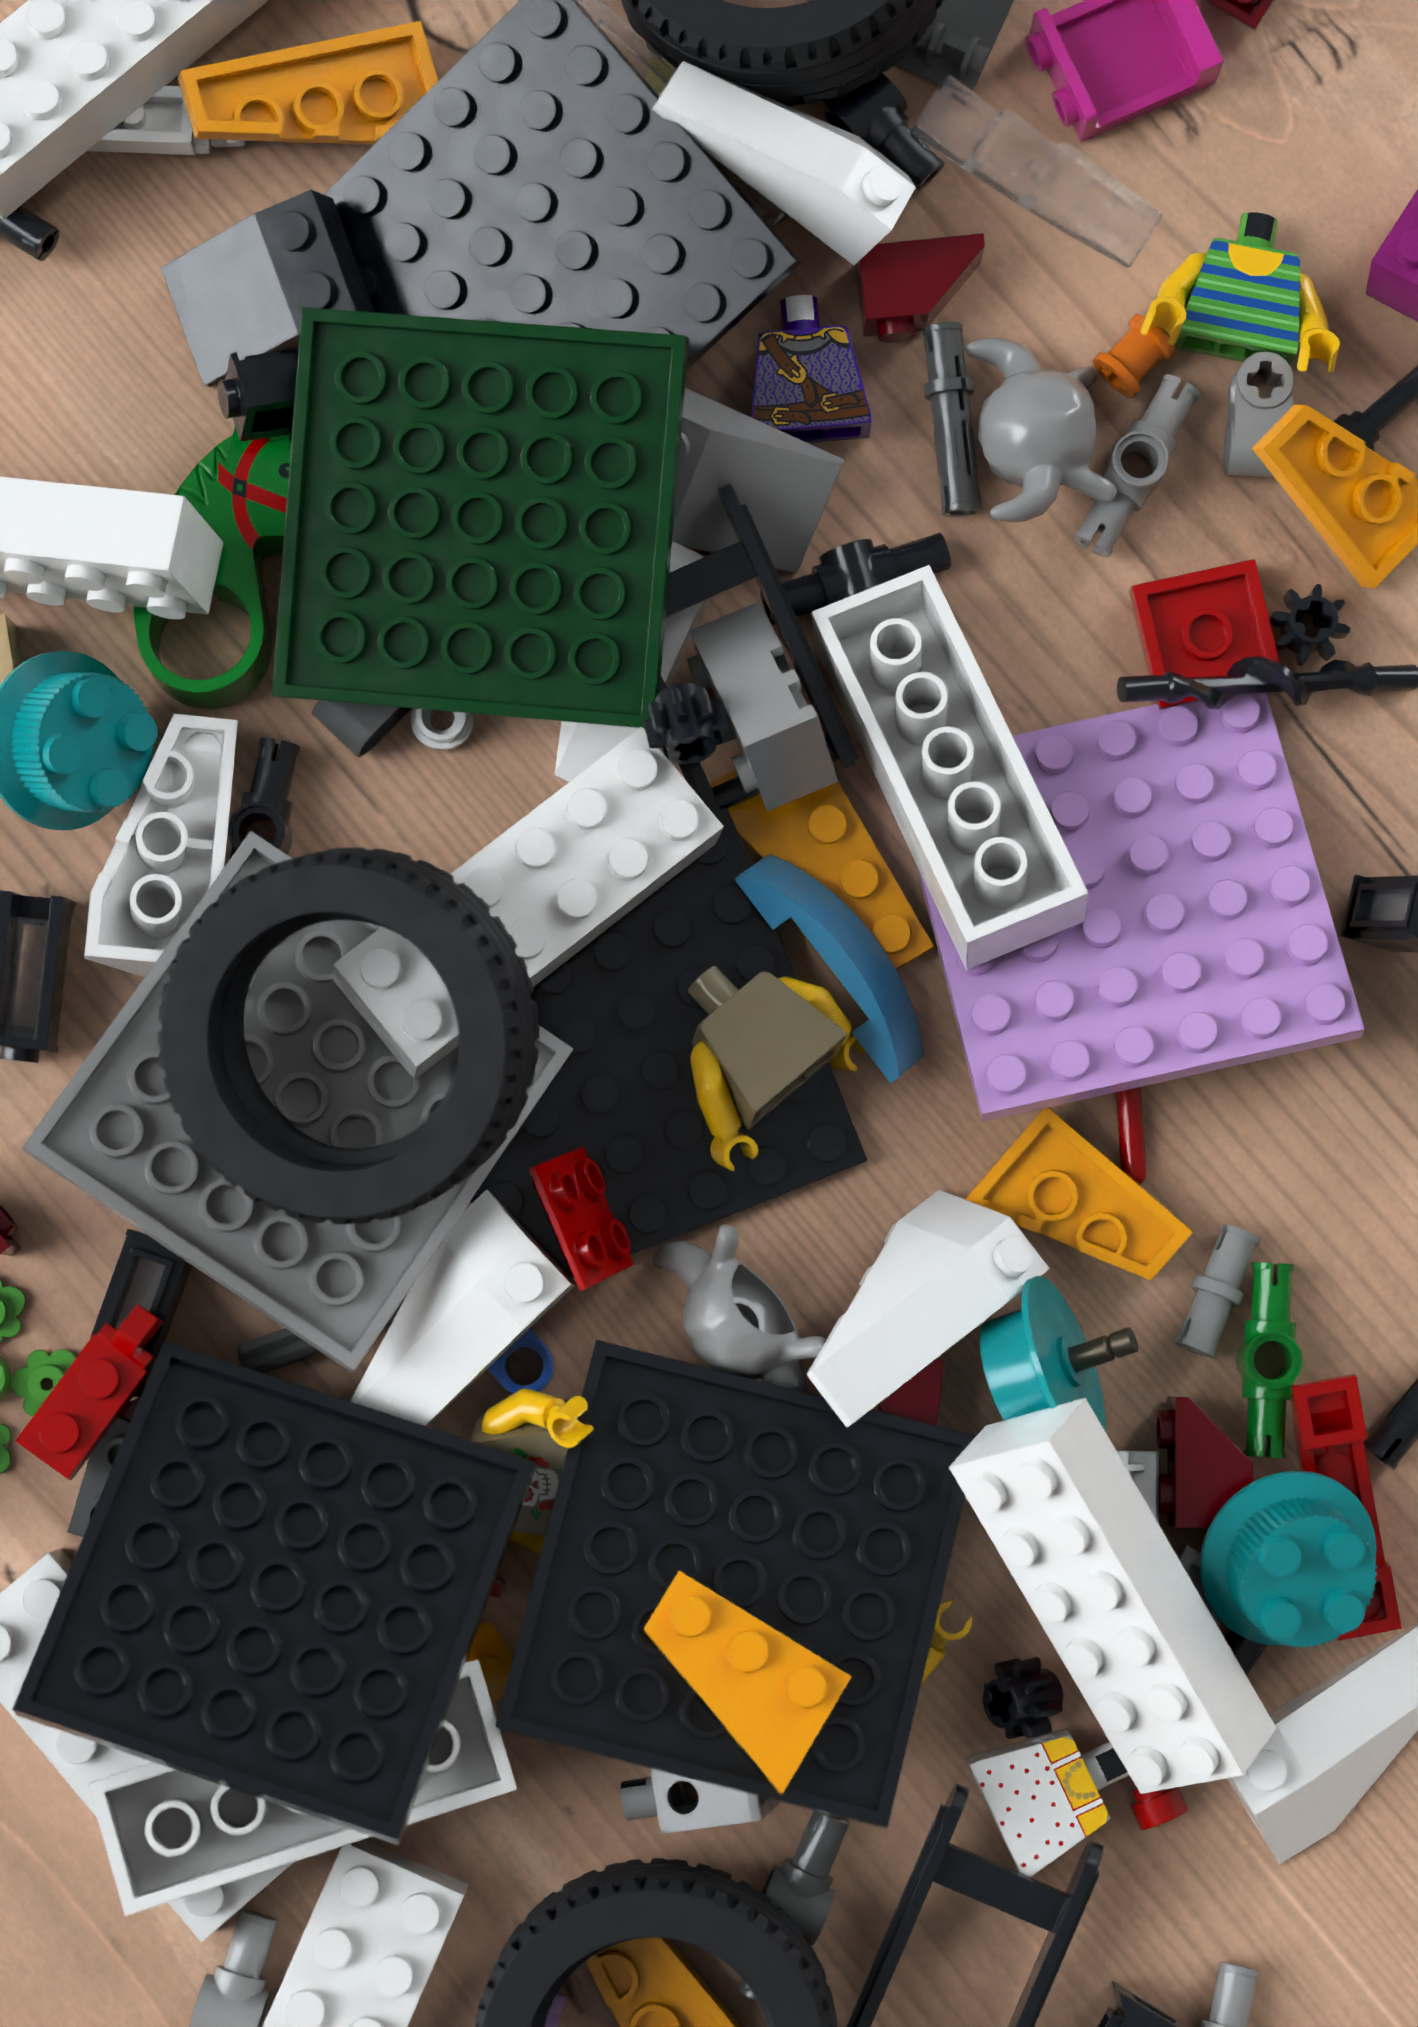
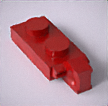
M137 1304L118 1329H115L109 1323H105L97 1335L93 1334L15 1441L66 1479L72 1480L150 1375L147 1369L155 1357L144 1349L164 1322L147 1308Z

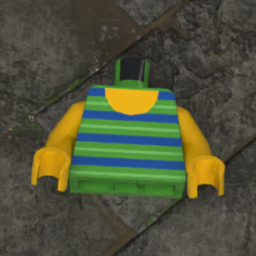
M1248 212L1241 215L1236 241L1222 238L1213 239L1207 253L1198 252L1190 254L1160 285L1156 299L1150 304L1140 333L1147 336L1149 328L1161 327L1170 335L1167 344L1175 345L1176 349L1244 362L1255 353L1267 351L1280 355L1291 366L1297 355L1298 347H1300L1297 369L1301 372L1307 371L1309 359H1320L1327 364V372L1333 373L1340 346L1338 337L1329 331L1327 316L1312 279L1300 272V256L1295 253L1273 249L1278 220L1270 215L1257 212Z

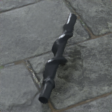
M1262 656L1245 657L1234 663L1227 676L1184 677L1170 671L1165 672L1164 675L1122 676L1117 682V696L1120 702L1165 701L1166 703H1177L1189 696L1202 702L1208 709H1220L1237 694L1285 692L1292 699L1295 706H1301L1308 703L1309 697L1313 692L1347 688L1365 696H1371L1375 691L1415 690L1418 687V667L1416 665L1373 666L1370 662L1364 663L1361 666H1355L1349 661L1334 659L1322 666L1319 672L1292 673L1283 664Z

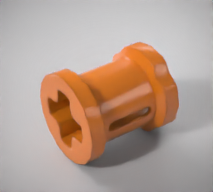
M1135 314L1129 320V331L1108 353L1099 352L1092 361L1094 368L1105 382L1118 393L1130 399H1133L1140 392L1139 383L1161 359L1170 360L1177 351L1175 345L1167 344L1169 337L1160 327L1149 328L1147 336L1140 333L1146 316Z

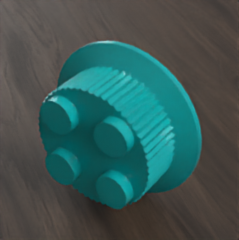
M52 651L42 653L17 666L0 685V797L4 803L20 818L33 825L50 830L64 831L91 825L107 815L114 807H119L122 803H125L126 798L131 799V795L136 794V789L141 788V783L152 761L151 755L154 753L152 748L157 739V725L150 714L146 712L147 707L143 706V700H139V694H135L134 689H130L129 684H124L123 680H120L106 665L78 652Z
M1285 1471L1260 1478L1234 1494L1223 1505L1210 1524L1200 1555V1578L1206 1599L1217 1617L1229 1629L1248 1640L1266 1645H1290L1292 1648L1295 1646L1299 1648L1306 1646L1309 1648L1311 1645L1314 1647L1318 1644L1324 1645L1326 1641L1331 1642L1333 1638L1338 1639L1340 1634L1345 1635V1633L1359 1627L1367 1611L1366 1606L1370 1605L1369 1599L1374 1597L1372 1592L1375 1590L1374 1584L1377 1582L1375 1579L1377 1575L1375 1569L1377 1566L1375 1565L1376 1538L1374 1528L1366 1509L1359 1499L1349 1489L1330 1477L1308 1471Z

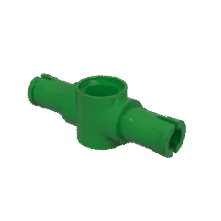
M1252 1262L1251 1320H1245L1244 1340L1238 1347L1235 1358L1237 1371L1242 1377L1241 1398H1248L1246 1450H1244V1454L1249 1457H1264L1265 1454V1457L1286 1459V1452H1284L1286 1401L1291 1400L1290 1386L1294 1385L1295 1379L1301 1372L1303 1363L1301 1349L1295 1341L1296 1323L1290 1322L1291 1280L1294 1264H1273L1272 1283V1263ZM1267 1341L1277 1345L1284 1357L1282 1370L1271 1379L1264 1378L1257 1372L1253 1360L1257 1348Z

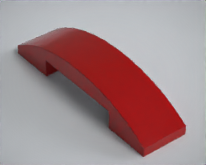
M1349 1374L1291 1385L1292 1413L1300 1471L1322 1474L1336 1480L1349 1489L1366 1509L1376 1538L1375 1565L1377 1568L1375 1572L1377 1575L1375 1579L1377 1582L1374 1584L1375 1590L1372 1592L1374 1597L1369 1599L1370 1605L1366 1606L1367 1611L1360 1626L1351 1632L1345 1633V1635L1340 1634L1337 1640L1341 1641L1402 1629L1391 1566L1385 1561L1368 1468L1364 1440L1368 1439L1357 1375Z

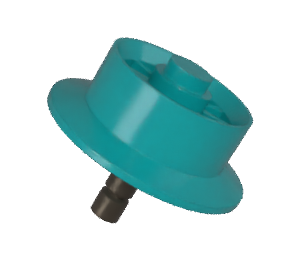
M1034 1276L1029 1278L1024 1284L1022 1309L984 1322L980 1331V1351L985 1376L992 1397L1004 1421L1047 1408L1053 1409L1058 1405L1086 1398L1106 1432L1104 1399L1095 1366L1113 1361L1115 1357L1121 1358L1138 1352V1342L1130 1327L1110 1333L1109 1337L1104 1335L1086 1341L1074 1313L1060 1291L1047 1278Z

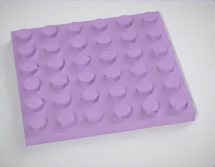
M1266 692L1237 694L1220 709H1208L1200 701L1160 710L1158 704L1013 735L1017 747L1089 893L1085 922L966 970L918 869L982 1122L1362 1038L1364 1025Z

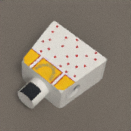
M1066 1729L973 1754L965 1758L1018 1872L1028 1877L1036 1874L1104 1825L1110 1819V1816L1098 1790L1130 1776L1110 1741L1081 1755L1071 1734Z

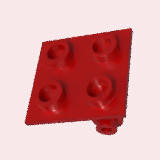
M584 1146L529 1168L534 1180L532 1182L533 1187L537 1192L544 1211H547L549 1216L547 1220L549 1224L552 1223L556 1233L554 1237L556 1241L560 1242V1250L570 1275L575 1278L580 1291L634 1265L629 1255L631 1244L624 1225L613 1217L605 1198L606 1185L603 1173L598 1164L588 1157Z

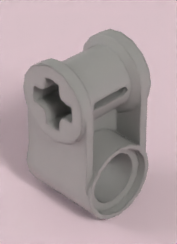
M1265 351L1248 357L1230 382L1228 391V422L1224 441L1225 475L1274 477L1252 450V447L1293 406V371L1287 360L1276 353ZM1256 374L1263 375L1264 385L1274 387L1266 398L1259 397L1258 387L1248 385Z

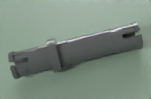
M959 322L935 323L922 329L928 365V382L924 384L925 399L931 400L935 447L941 486L942 515L947 517L967 516L982 511L969 396L974 394V383L972 378L967 377L963 349V325Z

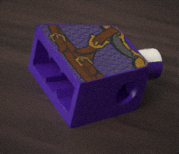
M795 295L782 299L780 301L782 330L758 334L751 418L807 443L869 438L872 424L871 411L847 326L820 327L818 302L815 296Z

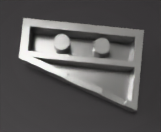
M760 601L690 630L689 632L697 655L687 659L688 665L696 684L700 688H706L707 692L713 690L716 699L722 700L728 726L721 729L720 732L723 743L735 739L741 754L732 757L731 760L745 793L757 789L766 810L770 811L838 782L818 715L812 704L807 705L800 690L802 688L795 670L790 669L784 656L783 647Z

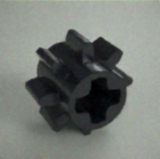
M1316 584L1310 594L1302 599L1293 589L1288 590L1283 596V600L1290 612H1273L1269 617L1271 625L1281 627V638L1276 643L1277 651L1288 647L1291 651L1297 653V666H1302L1310 654L1316 651L1321 658L1329 661L1336 654L1329 638L1342 639L1350 633L1351 628L1349 626L1338 623L1337 613L1343 607L1345 601L1340 599L1331 603L1328 599L1321 597V584ZM1305 613L1313 615V625L1320 628L1314 637L1306 636L1305 625L1298 622Z
M693 683L673 684L660 691L656 696L655 702L648 704L651 717L644 720L643 723L650 749L662 747L664 755L671 761L678 764L701 762L714 753L716 745L723 743L720 730L727 727L728 723L722 700H709L706 688H700Z
M1039 1657L1025 1660L1015 1658L996 1663L994 1668L998 1679L984 1684L983 1707L988 1719L995 1726L1005 1728L1007 1739L1026 1736L1029 1739L1052 1732L1048 1717L1054 1716L1063 1710V1689L1057 1676L1049 1669L1041 1668Z

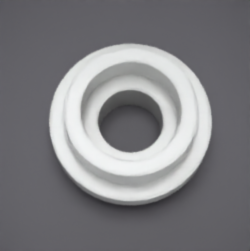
M411 709L410 722L415 736L422 744L434 750L445 751L458 747L465 742L473 729V713L452 712L454 714L452 726L446 730H437L431 725V717L438 710Z

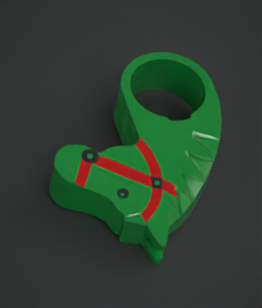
M235 427L233 435L220 442L202 458L174 494L185 496L224 542L213 594L217 596L218 600L229 602L240 608L249 616L251 622V636L248 647L240 661L232 669L214 678L192 680L175 675L161 663L160 640L163 630L170 619L156 616L147 611L145 607L134 606L137 644L144 663L164 692L187 706L214 709L234 704L249 695L259 685L268 670L272 656V636L261 568L262 562L266 557L283 555L292 434L240 442Z

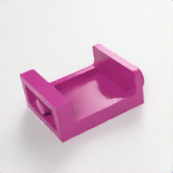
M1084 0L1053 15H1050L1045 7L1034 12L1029 31L1030 35L1025 38L1027 50L1035 68L1039 72L1047 70L1056 91L1052 92V101L1060 121L1065 127L1073 125L1081 142L1216 83L1224 63L1195 0Z

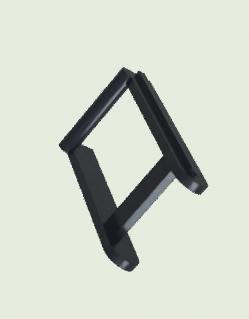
M726 484L718 488V493L739 542L669 573L666 618L755 578L808 698L818 715L820 725L826 736L825 741L832 762L837 760L844 769L856 764L855 759L859 758L748 507L746 504H740L731 484ZM662 676L660 677L659 692L666 688ZM700 762L679 764L687 783L721 824L726 822L721 811L722 809L733 807L760 795L757 789L745 793L738 776L711 788Z
M956 1783L946 1804H940L846 2027H871L932 1882L1048 1931L1008 2024V2027H1034L1099 1877V1871L1097 1870L1103 1854V1845L1091 1840L1087 1843L1066 1891H1061L950 1843L969 1793V1788Z

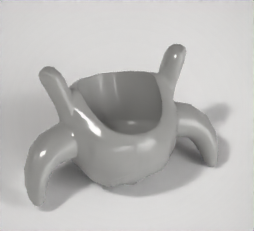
M1001 338L980 339L967 344L965 351L969 356L990 363L998 368L1005 377L1003 384L985 399L981 410L978 440L983 447V453L989 463L991 472L1007 483L1023 487L1022 493L1014 499L994 506L990 510V516L994 520L1025 522L1043 515L1056 500L1060 485L1070 487L1098 501L1112 502L1117 493L1114 484L1107 478L1089 470L1097 428L1094 404L1087 388L1095 382L1097 371L1092 366L1083 367L1069 373L1054 371L1048 368L1041 369L1035 356L1019 343Z
M729 1225L720 1226L713 1255L688 1241L670 1242L658 1249L653 1258L654 1266L671 1270L689 1287L683 1310V1327L689 1336L696 1356L700 1360L719 1371L750 1379L762 1378L766 1383L805 1393L809 1392L804 1371L798 1360L816 1358L826 1339L819 1336L800 1338L797 1326L778 1294L747 1265L735 1259L734 1255L739 1244V1233L735 1227Z

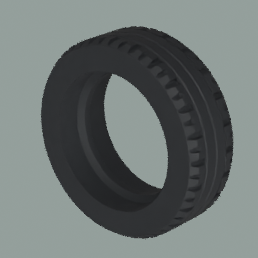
M621 0L628 21L635 31L637 38L642 45L648 48L649 54L656 61H659L662 67L669 73L674 74L678 66L685 61L789 107L835 98L838 95L859 88L860 85L871 82L879 74L888 71L897 64V60L903 58L912 50L911 46L923 37L926 33V28L932 24L937 15L936 10L944 1L812 0L788 7L753 8L723 0Z
M359 847L331 849L278 862L259 870L256 874L245 877L223 892L218 902L211 903L202 912L203 914L189 929V939L183 940L178 947L175 959L172 960L168 970L170 982L164 984L161 995L163 998L162 1005L159 1006L158 1016L162 1029L158 1031L160 1066L166 1073V1077L163 1079L166 1091L170 1094V1102L174 1112L181 1116V1126L186 1135L191 1137L193 1145L200 1154L204 1153L207 1156L208 1164L217 1173H221L225 1180L233 1187L240 1186L246 1196L254 1201L263 1203L264 1206L277 1211L282 1208L288 1216L294 1218H303L317 1223H323L329 1219L333 1224L338 1225L364 1224L373 1221V1219L382 1221L413 1211L449 1191L485 1164L506 1140V1134L514 1128L529 1097L526 1092L527 1087L533 1084L539 1050L534 1045V1041L539 1039L537 1018L539 1015L537 1003L532 1001L530 997L534 991L532 980L529 978L528 968L523 957H518L515 953L517 944L513 937L507 932L505 925L498 916H490V906L481 897L473 893V890L464 883L457 885L454 882L453 875L433 866V864L424 860L416 862L412 860L410 855L384 849L366 850ZM335 920H354L378 925L399 934L411 942L429 960L443 981L452 1001L459 1032V1058L450 1088L434 1113L422 1125L410 1134L393 1142L368 1148H342L330 1146L311 1138L297 1129L277 1111L263 1092L251 1067L244 1036V1011L250 982L257 968L278 944L297 931L314 924Z
M652 1858L651 1863H643L640 1859L610 1864L605 1867V1871L598 1872L592 1870L581 1877L564 1884L561 1891L552 1892L544 1898L541 1903L528 1913L526 1920L517 1926L503 1947L481 1997L475 2018V2027H545L548 2012L558 1991L568 1977L590 1957L621 1942L640 1938H666L701 1947L729 1964L743 1978L760 2005L767 2027H837L833 1995L830 1986L827 1985L823 1966L812 1945L806 1943L803 1939L804 1933L781 1907L775 1908L771 1905V1899L763 1892H759L744 1880L739 1882L733 1881L731 1874L725 1871L711 1868V1866L700 1863L696 1867H692L685 1860H665L664 1858Z

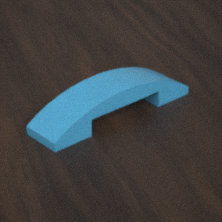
M771 854L734 879L772 930L789 918H792L869 1019L851 1033L890 1083L899 1078L924 1056L917 1017L898 972L875 936L837 895L805 871Z

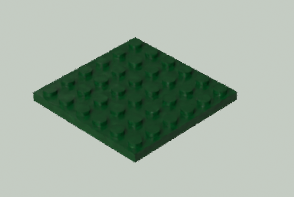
M302 307L272 696L645 728L643 721L651 717L648 704L655 702L660 689L689 338L686 335Z

